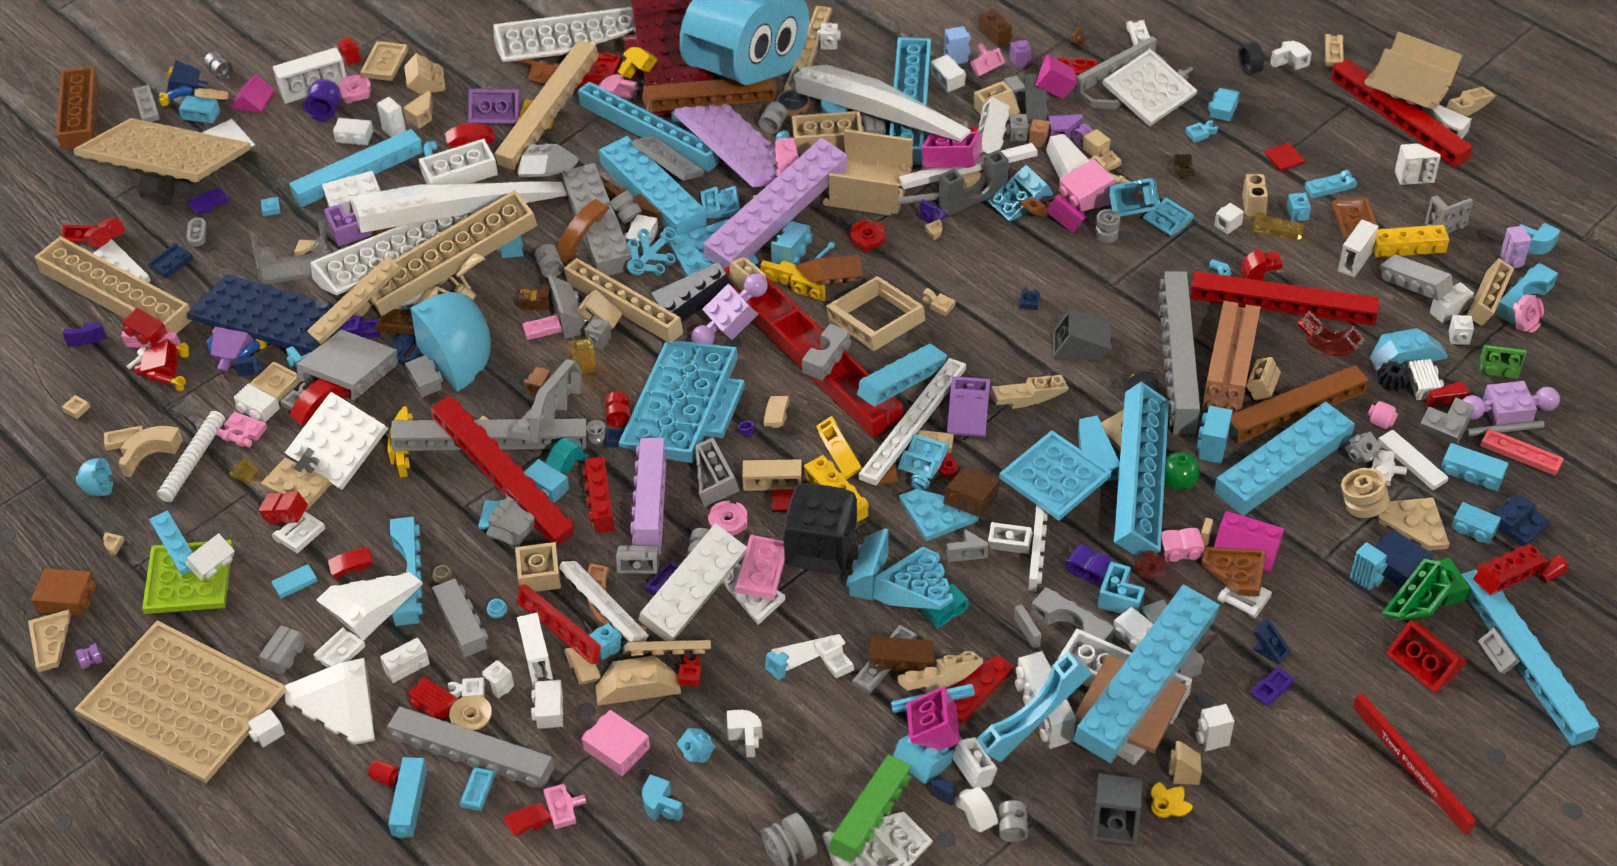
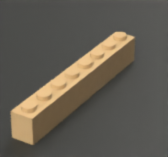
M578 258L564 268L567 282L586 295H589L594 290L598 291L623 313L622 316L671 344L683 334L679 316Z

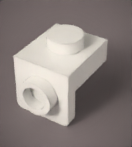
M495 661L482 672L483 676L490 681L492 692L497 698L507 694L514 687L511 671L499 661Z

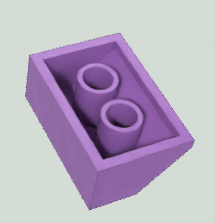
M469 89L468 123H517L522 110V91L512 89Z

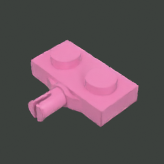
M983 43L977 45L981 55L970 62L977 77L1006 63L999 48L986 51Z
M565 784L543 789L554 828L558 829L576 824L573 812L574 806L586 804L584 794L571 798L567 793Z

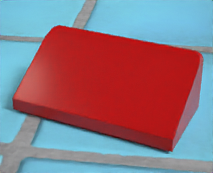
M63 224L61 237L70 242L87 243L83 235L89 229L98 226Z

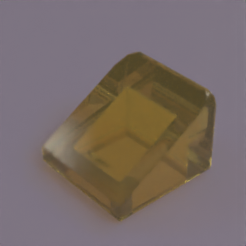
M243 457L229 475L247 483L259 468Z

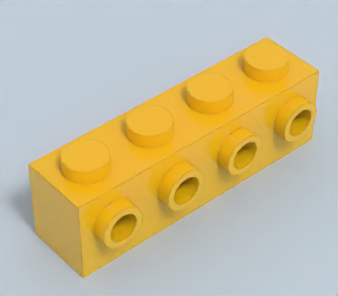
M1444 225L1378 229L1373 253L1375 258L1392 257L1395 254L1406 256L1446 253L1449 237Z
M822 455L804 465V478L810 484L833 486L854 492L857 499V522L868 517L869 504L867 500L857 493L856 488L846 481L843 473H839L836 470L832 461H828Z

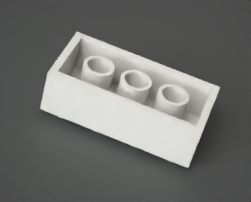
M337 48L273 66L279 93L284 103L305 98L308 95L309 87L319 79H329L340 85L342 79L346 77L343 60Z
M484 139L419 159L422 176L427 184H470L498 175L495 158Z
M1042 651L1018 659L1015 685L1018 692L1021 691L1023 694L1025 706L1040 692L1051 672V667ZM1067 699L1038 726L1040 737L1043 742L1047 743L1049 749L1073 742L1076 717Z

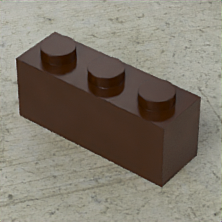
M872 636L868 645L869 668L878 671L887 669L906 672L922 671L927 667H933L934 641Z

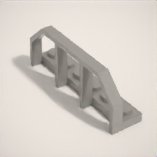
M1151 36L1078 75L1075 96L1091 108L1116 109L1124 105L1119 99L1114 101L1092 99L1083 91L1099 82L1103 83L1105 78L1149 49L1158 55L1155 52L1157 39ZM1158 55L1164 62H1166L1164 58Z
M566 359L539 389L534 405L511 430L512 438L539 443L540 428L544 424L554 425L556 409L566 411L569 394H581L582 369L576 361ZM571 370V384H568V372Z

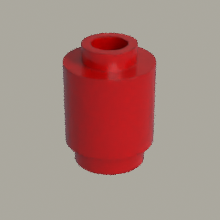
M374 760L370 764L367 774L373 781L393 787L397 784L400 768L382 760Z

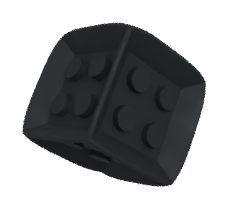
M804 483L796 486L788 508L784 531L785 560L789 565L825 573H843L846 570L854 544L857 524V499L854 492L819 484Z

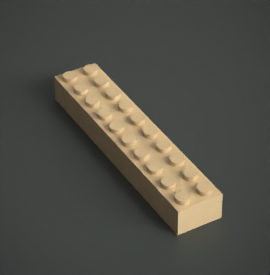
M516 190L512 191L394 259L393 261L399 265L401 270L370 298L371 302L381 316L385 315L457 273L462 263L472 254L478 253L484 257L536 227L537 223L534 213Z
M61 236L34 257L40 273L123 318H126L138 307L147 314L162 321L167 333L176 334L192 321L187 319L186 313L190 310L187 303Z

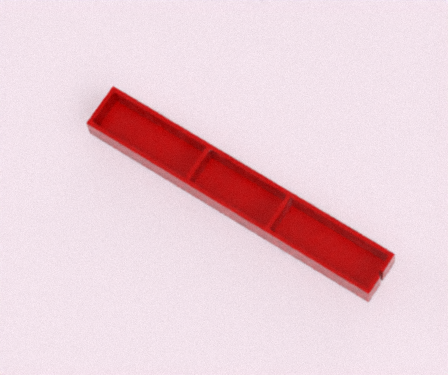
M730 266L724 269L728 276ZM766 276L768 283L767 291L762 296L751 297L747 301L758 313L752 322L802 369V359L811 348L824 350L821 348V334L824 330ZM733 286L739 294L742 292L738 287ZM844 351L840 361L834 364L831 373L827 374L823 380L808 376L874 438L886 431V426L891 428L900 422L903 418V405L893 396L874 407L858 396L860 380L870 374Z

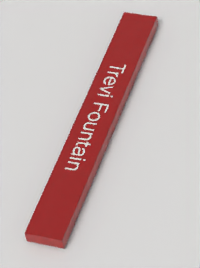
M1364 694L1356 696L1353 709L1465 836L1471 833L1476 819Z

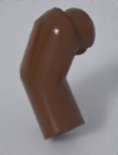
M1077 27L1071 35V39L1077 46H1082L1086 41L1085 37L1082 38L1084 30L1081 27Z

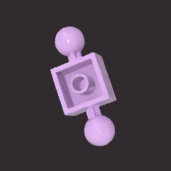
M757 273L749 275L744 282L745 289L740 294L728 283L702 309L712 321L708 325H699L692 331V342L713 344L715 340L714 333L719 328L733 340L758 315L747 301L751 297H760L767 291L768 283L766 278Z
M1517 381L1487 385L1483 400L1478 396L1471 395L1465 397L1463 401L1474 405V412L1470 420L1479 419L1487 411L1493 426L1533 421L1537 411L1536 406L1542 411H1552L1559 405L1560 395L1552 387H1543L1535 395H1530L1525 382Z

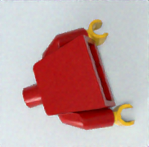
M168 339L157 343L142 353L141 364L136 365L134 371L138 376L144 375L151 382H161L168 385L172 383L175 384L176 390L183 391V384H186L184 377L177 376L175 379L172 377L176 376L178 353L181 357H188L189 347L186 343L176 346V344H172Z

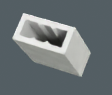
M1365 220L1359 222L1343 245L1338 268L1339 272L1355 278L1373 252L1378 231L1377 225Z

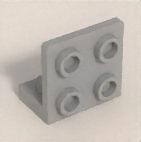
M1438 196L1431 197L1425 225H1444L1447 234L1464 228L1468 223L1473 199L1469 198L1447 206Z

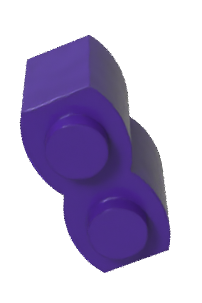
M1078 545L1067 560L1066 570L1077 577L1084 578L1093 585L1102 587L1110 562L1114 561L1107 555L1096 553L1089 546Z

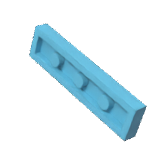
M168 510L150 518L151 525L181 576L190 572L191 569L185 563L187 557L193 552Z

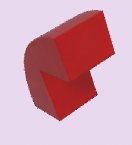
M478 123L462 124L445 133L447 144L452 148L484 139L489 146L495 140L493 128Z

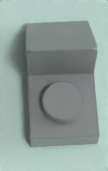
M964 530V542L947 544L948 562L988 558V542L967 530Z

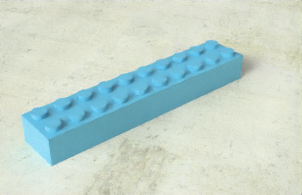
M898 38L894 88L927 106L931 39ZM891 121L890 136L913 139V165H922L923 156L921 148L925 141V131Z
M1140 382L1125 392L1114 543L1144 561L1160 552L1169 400L1143 382Z
M1183 584L1077 726L1073 741L1107 762L1112 763L1164 688L1175 676L1214 622L1220 605Z

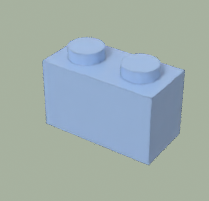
M964 26L945 30L944 56L948 55L952 60H955L956 64L968 62V55H970L968 44L971 42L970 33L966 32Z

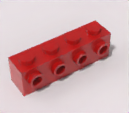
M603 456L585 459L586 467H582L583 477L588 479V482H584L586 494L590 493L586 500L588 509L592 508V511L588 512L590 524L594 523L595 533L615 531L605 458Z
M1531 544L1523 547L1518 546L1514 551H1507L1499 558L1496 556L1488 563H1481L1476 569L1477 573L1473 580L1492 596L1537 575L1548 560Z

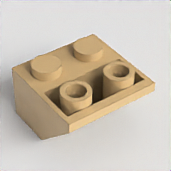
M416 53L404 66L407 87L413 91L424 94L427 91L432 93L446 89L443 68L439 64H435L426 57Z
M1004 81L974 92V108L980 115H982L984 104L992 97L1010 106L1009 115L1020 114L1013 91Z

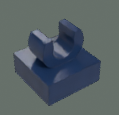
M1027 288L1022 290L1020 308L1038 310L1040 292L1037 289L1034 291H1027Z

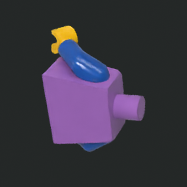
M215 327L212 330L213 334L206 341L209 353L219 362L217 370L225 373L228 372L230 364H234V359L249 357L257 349H264L267 346V342L257 339L253 341V338L246 332Z

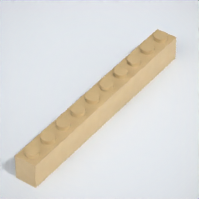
M583 40L576 42L496 150L495 157L498 165L512 170L517 169L522 155L527 151V148L540 139L541 134L548 128L549 123L556 117L557 112L565 105L568 97L573 94L576 86L581 83L582 78L589 72L593 63L597 61L599 54L595 44Z

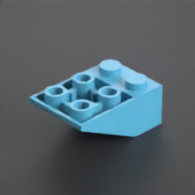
M1025 165L988 202L1010 222L1030 212L1021 205V201L1033 197L1040 201L1051 197L1054 193L1047 183Z
M909 735L899 740L893 757L912 765L910 774L926 784L938 777L953 761L952 756L954 751H956L957 743L952 747L938 750L913 744L909 740Z

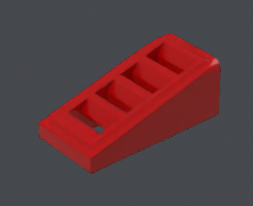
M1462 381L1429 392L1425 405L1427 408L1452 405L1455 398L1463 400L1467 397L1469 389Z

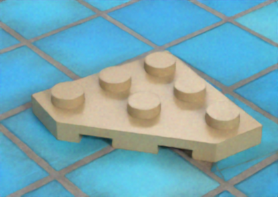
M1434 498L1390 501L1386 510L1376 516L1379 524L1385 527L1387 525L1392 527L1409 540L1413 539L1422 544L1421 547L1428 551L1448 549L1449 541Z

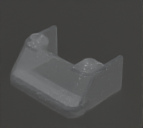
M324 220L318 221L321 238H316L311 242V254L276 259L272 248H259L256 230L249 232L259 280L264 284L312 277L310 262L329 255Z

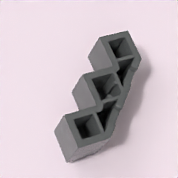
M1025 74V113L1027 114V122L1031 124L1033 119L1047 121L1050 116V109H1047L1046 105L1049 104V94H1046V90L1035 86L1039 74Z

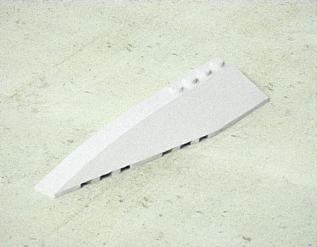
M631 7L494 24V40L503 62L568 54L578 40L596 45L635 32Z
M829 65L804 67L794 75L797 93L960 142L971 133L970 129L878 79Z
M563 182L423 184L352 196L350 201L360 231L363 233L478 212L514 190L518 192L525 203L567 196V191Z
M476 212L402 225L310 262L312 278L321 289L335 295L344 293L355 287L361 278L371 272L387 256L393 261Z

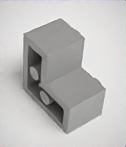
M1455 398L1448 414L1428 407L1421 421L1420 431L1450 444L1458 445L1473 415L1474 405Z

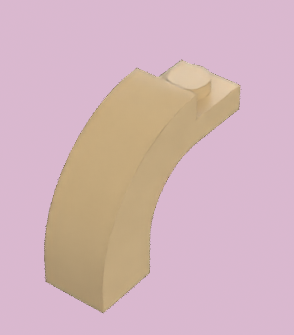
M155 426L141 430L128 438L120 448L123 457L119 460V467L123 476L131 477L139 462L149 454L156 452L175 454L183 441L179 428Z

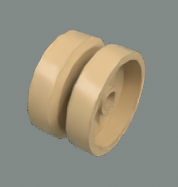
M1361 468L1348 473L1343 478L1341 487L1345 506L1351 515L1358 518H1370L1386 510L1390 500L1385 477L1380 471L1373 468Z

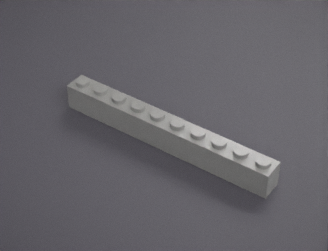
M521 419L475 420L478 426L484 427L491 439L494 438L497 441L501 450L552 449L559 440L565 437L574 440L586 449V419H554L553 426L544 424L540 428L539 443L511 437V430ZM435 420L392 421V451L462 450Z

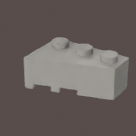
M712 437L695 445L699 495L704 508L739 492L736 479L714 438Z

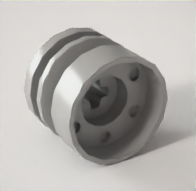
M798 813L782 820V828L777 823L771 825V828L766 827L761 831L765 849L775 866H795L797 864L796 856L799 860L805 861L817 854V847L812 833Z

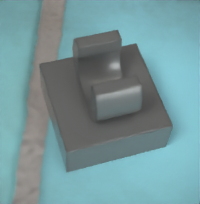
M308 447L294 469L301 473L305 467L308 473H313L315 469L310 466V463L317 466L320 462L318 458L312 457L315 451Z

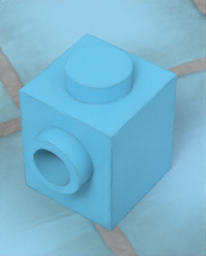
M1306 193L1288 194L1286 208L1291 222L1309 220L1311 205Z

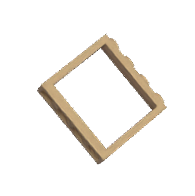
M878 276L826 306L830 322L850 331L852 337L873 351L925 321V310L921 303L913 300L909 295L904 294L898 288L893 287ZM879 295L906 314L875 332L848 313Z

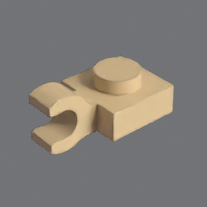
M926 288L923 292L925 297L922 301L930 304L931 310L945 317L955 306V300L941 293L936 296L929 288Z

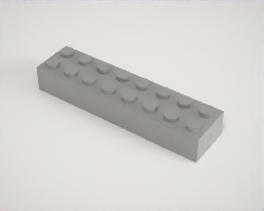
M595 163L572 168L571 171L567 172L565 170L562 171V181L566 188L567 197L574 216L594 199L609 207L600 222L595 220L583 237L595 269L607 276L629 271L627 264L631 260V252L627 247V242Z

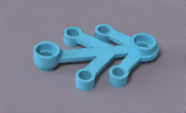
M666 227L661 232V238L651 248L649 247L648 238L650 233L647 229L642 228L638 232L643 253L640 258L638 255V240L630 239L627 247L631 250V260L628 262L627 268L631 274L641 275L646 271L661 276L665 271L664 265L660 263L656 265L645 263L648 260L661 261L670 266L675 262V256L671 253L656 254L665 243H671L676 238V231L673 228Z

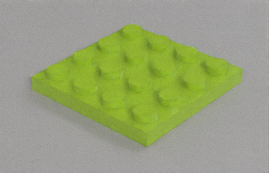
M225 540L233 548L232 541ZM207 542L187 544L191 551L195 552ZM164 545L151 546L142 607L144 614L226 608L231 563L226 567L221 566L218 568V572L212 578H205L203 581H200L192 571L181 576Z

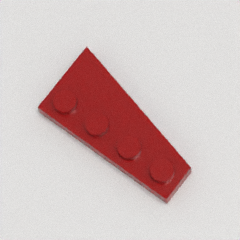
M996 655L980 665L963 680L946 688L951 689L972 684L975 694L973 696L954 700L957 708L958 722L964 724L1014 671L1013 664Z

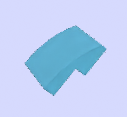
M717 186L701 191L702 206L705 209L706 218L731 217L741 210L736 186L724 189L731 192L734 196V202L731 206H722L718 202L717 195L723 190L719 191Z
M1165 198L1160 203L1158 209L1148 211L1143 216V220L1169 236L1178 233L1194 218L1191 212L1168 198Z
M914 434L908 451H903L898 469L913 474L921 473L932 479L945 458L949 444Z

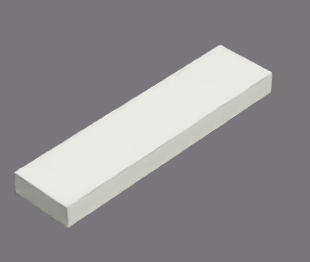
M1394 430L1378 438V443L1384 449L1395 452L1394 457L1432 490L1448 481V476Z

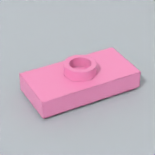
M558 315L522 323L527 340L562 332Z

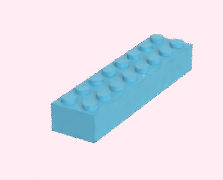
M628 136L599 150L601 166L623 188L629 190L634 197L641 194L661 212V221L665 228L671 227L676 231V235H680L707 225L705 209L656 162L632 145L633 141Z
M1325 402L1218 476L1214 493L1244 516L1352 438L1355 423Z

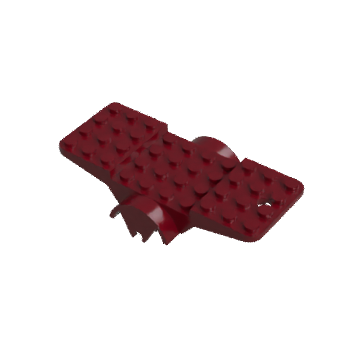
M630 0L635 34L623 36L625 51L632 47H638L650 52L658 59L649 72L638 68L631 79L643 78L646 86L713 80L711 71L689 66L683 61L681 56V27L692 0ZM675 110L655 111L651 113L658 117L670 116L671 111Z

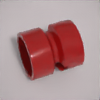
M618 391L608 394L605 398L606 422L612 427L626 426L631 417L629 396Z

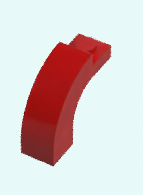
M319 379L301 393L291 410L290 416L299 424L306 425L330 392L340 398H351V390Z

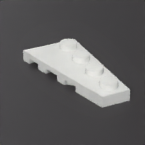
M737 564L722 584L756 624L759 625L785 601V595L777 590L775 600L735 593V586L741 569V565Z

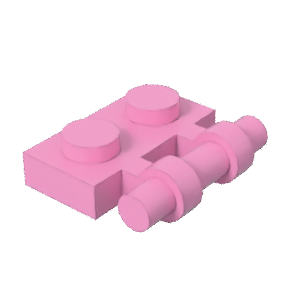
M234 412L224 423L225 430L218 429L216 435L227 442L233 441L238 446L251 447L252 440L257 441L267 429V425L262 421Z

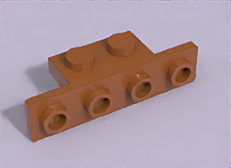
M533 59L518 60L522 67L531 68L528 81L543 85L548 82L560 65H550L541 60L535 62Z

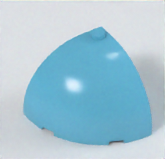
M461 293L439 294L411 307L416 343L421 353L426 355L428 360H433L437 371L457 392L465 388L475 379L478 372L484 369L490 356V331L482 311L470 297Z

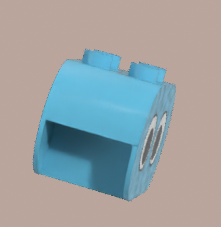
M692 0L681 27L680 52L682 59L689 66L699 67L729 77L744 85H750L785 74L792 69L794 63L799 59L806 42L809 28L807 4L804 0Z

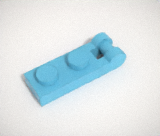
M1344 170L1341 174L1305 182L1304 188L1313 199L1353 189L1357 186V181L1355 178H1352L1349 170Z

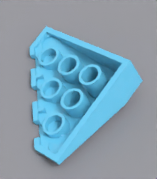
M925 547L919 548L874 577L873 598L881 601L883 604L941 610L953 602L952 594L947 592L949 591L948 581L943 579L945 575L943 565L938 564V561H940L939 553Z

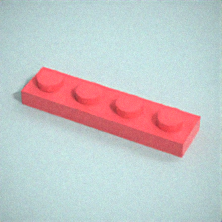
M1488 429L1481 442V447L1554 476L1557 475L1564 460L1563 457Z

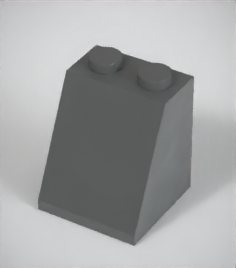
M1070 308L1053 331V358L1102 361L1112 349V344H1110L1112 334L1110 322Z
M1098 774L1092 840L1137 845L1142 801V779Z

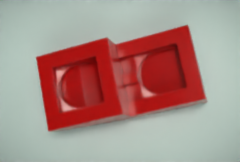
M368 547L351 550L328 560L331 575L335 579L351 570L358 573L374 564L370 548Z
M542 803L524 807L502 818L503 823L514 838L531 828L536 831L552 821L551 815Z

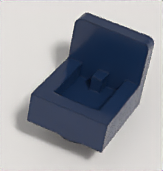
M257 356L234 359L238 377L254 374L257 377L264 371L263 364L259 363Z

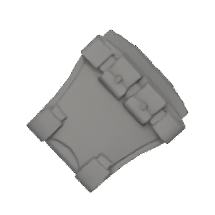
M508 496L492 512L488 521L490 527L487 530L486 536L505 542L515 549V547L521 545V542L533 530L535 518L532 514L520 508L514 502V499Z

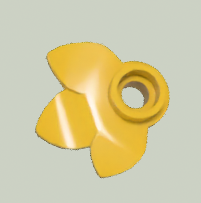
M1158 782L1151 790L1153 799L1151 810L1158 817L1165 818L1170 815L1184 816L1193 808V805L1183 801L1184 787L1166 789L1162 783Z

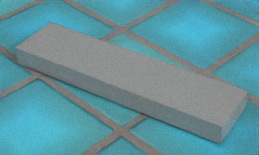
M899 625L890 637L917 639V634ZM868 661L852 680V685L870 694L890 670L878 671L869 668Z

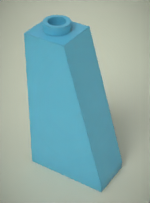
M1098 415L1079 419V449L1112 471L1111 477L1105 482L1119 479L1120 462Z

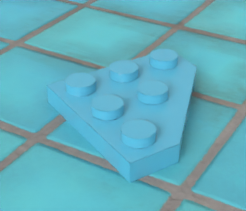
M919 489L899 495L900 503L926 542L978 522L979 517L943 504L945 497L943 495Z

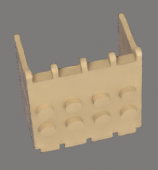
M1398 32L1392 49H1384L1379 64L1365 80V84L1389 93L1394 98H1403L1410 104H1419L1435 109L1449 90L1462 55Z
M845 129L844 148L845 154L848 155V169L842 175L829 173V188L826 191L829 199L825 198L823 205L884 215L897 214L901 204L899 205V198L904 196L906 190L902 187L899 176L911 174L913 139Z

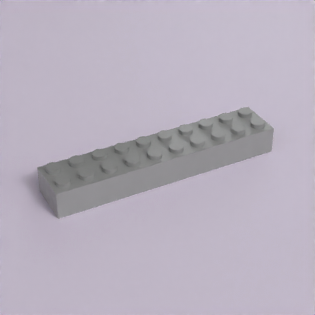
M1165 271L1164 279L1160 280V290L1162 292H1159V303H1162L1160 305V316H1163L1161 318V329H1164V332H1162V343H1165L1163 345V356L1167 358L1164 359V370L1168 371L1165 374V384L1169 385L1166 389V397L1170 399L1168 412H1171V415H1169V426H1172L1173 434L1196 435L1200 404L1187 272Z

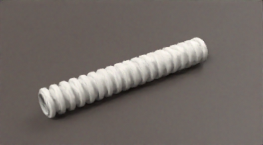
M211 411L209 413V416H207L201 428L181 455L178 463L175 464V467L157 491V495L161 500L165 502L173 501L182 484L185 483L188 475L191 474V471L197 465L208 445L216 436L217 430L225 422V417L220 412Z

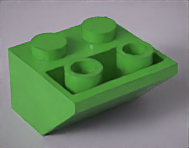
M1484 345L1480 356V374L1519 379L1526 350Z

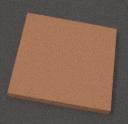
M1107 654L1075 714L1076 722L1080 723L1124 665L1125 660ZM1171 679L1131 734L1127 743L1155 753L1187 690V685Z

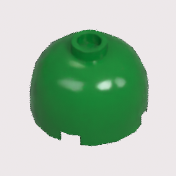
M1175 452L1167 456L1164 485L1175 491H1180V488L1189 490L1196 486L1199 481V465L1196 459L1185 452Z

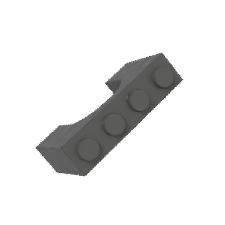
M999 149L984 155L983 174L973 186L964 189V178L955 168L940 174L939 206L949 216L991 198L1008 182L1009 159Z

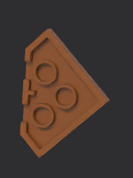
M1205 547L1202 566L1237 595L1260 597L1266 550Z

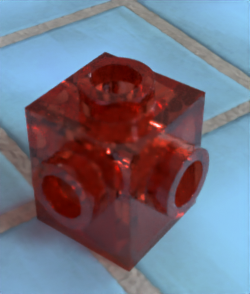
M1144 551V554H1139L1138 560H1135V570L1139 572L1141 577H1144V580H1157V577L1166 576V556L1164 554H1156V551Z

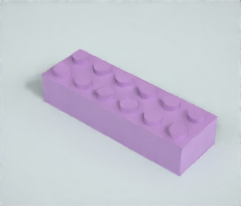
M640 438V446L636 447V457L639 459L635 461V472L638 474L634 476V487L637 489L633 491V503L636 504L632 506V518H635L634 522H631V534H634L632 543L633 546H659V554H661L667 465L664 438Z

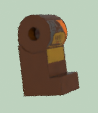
M542 286L540 290L525 288L519 290L517 307L522 310H551L550 286Z

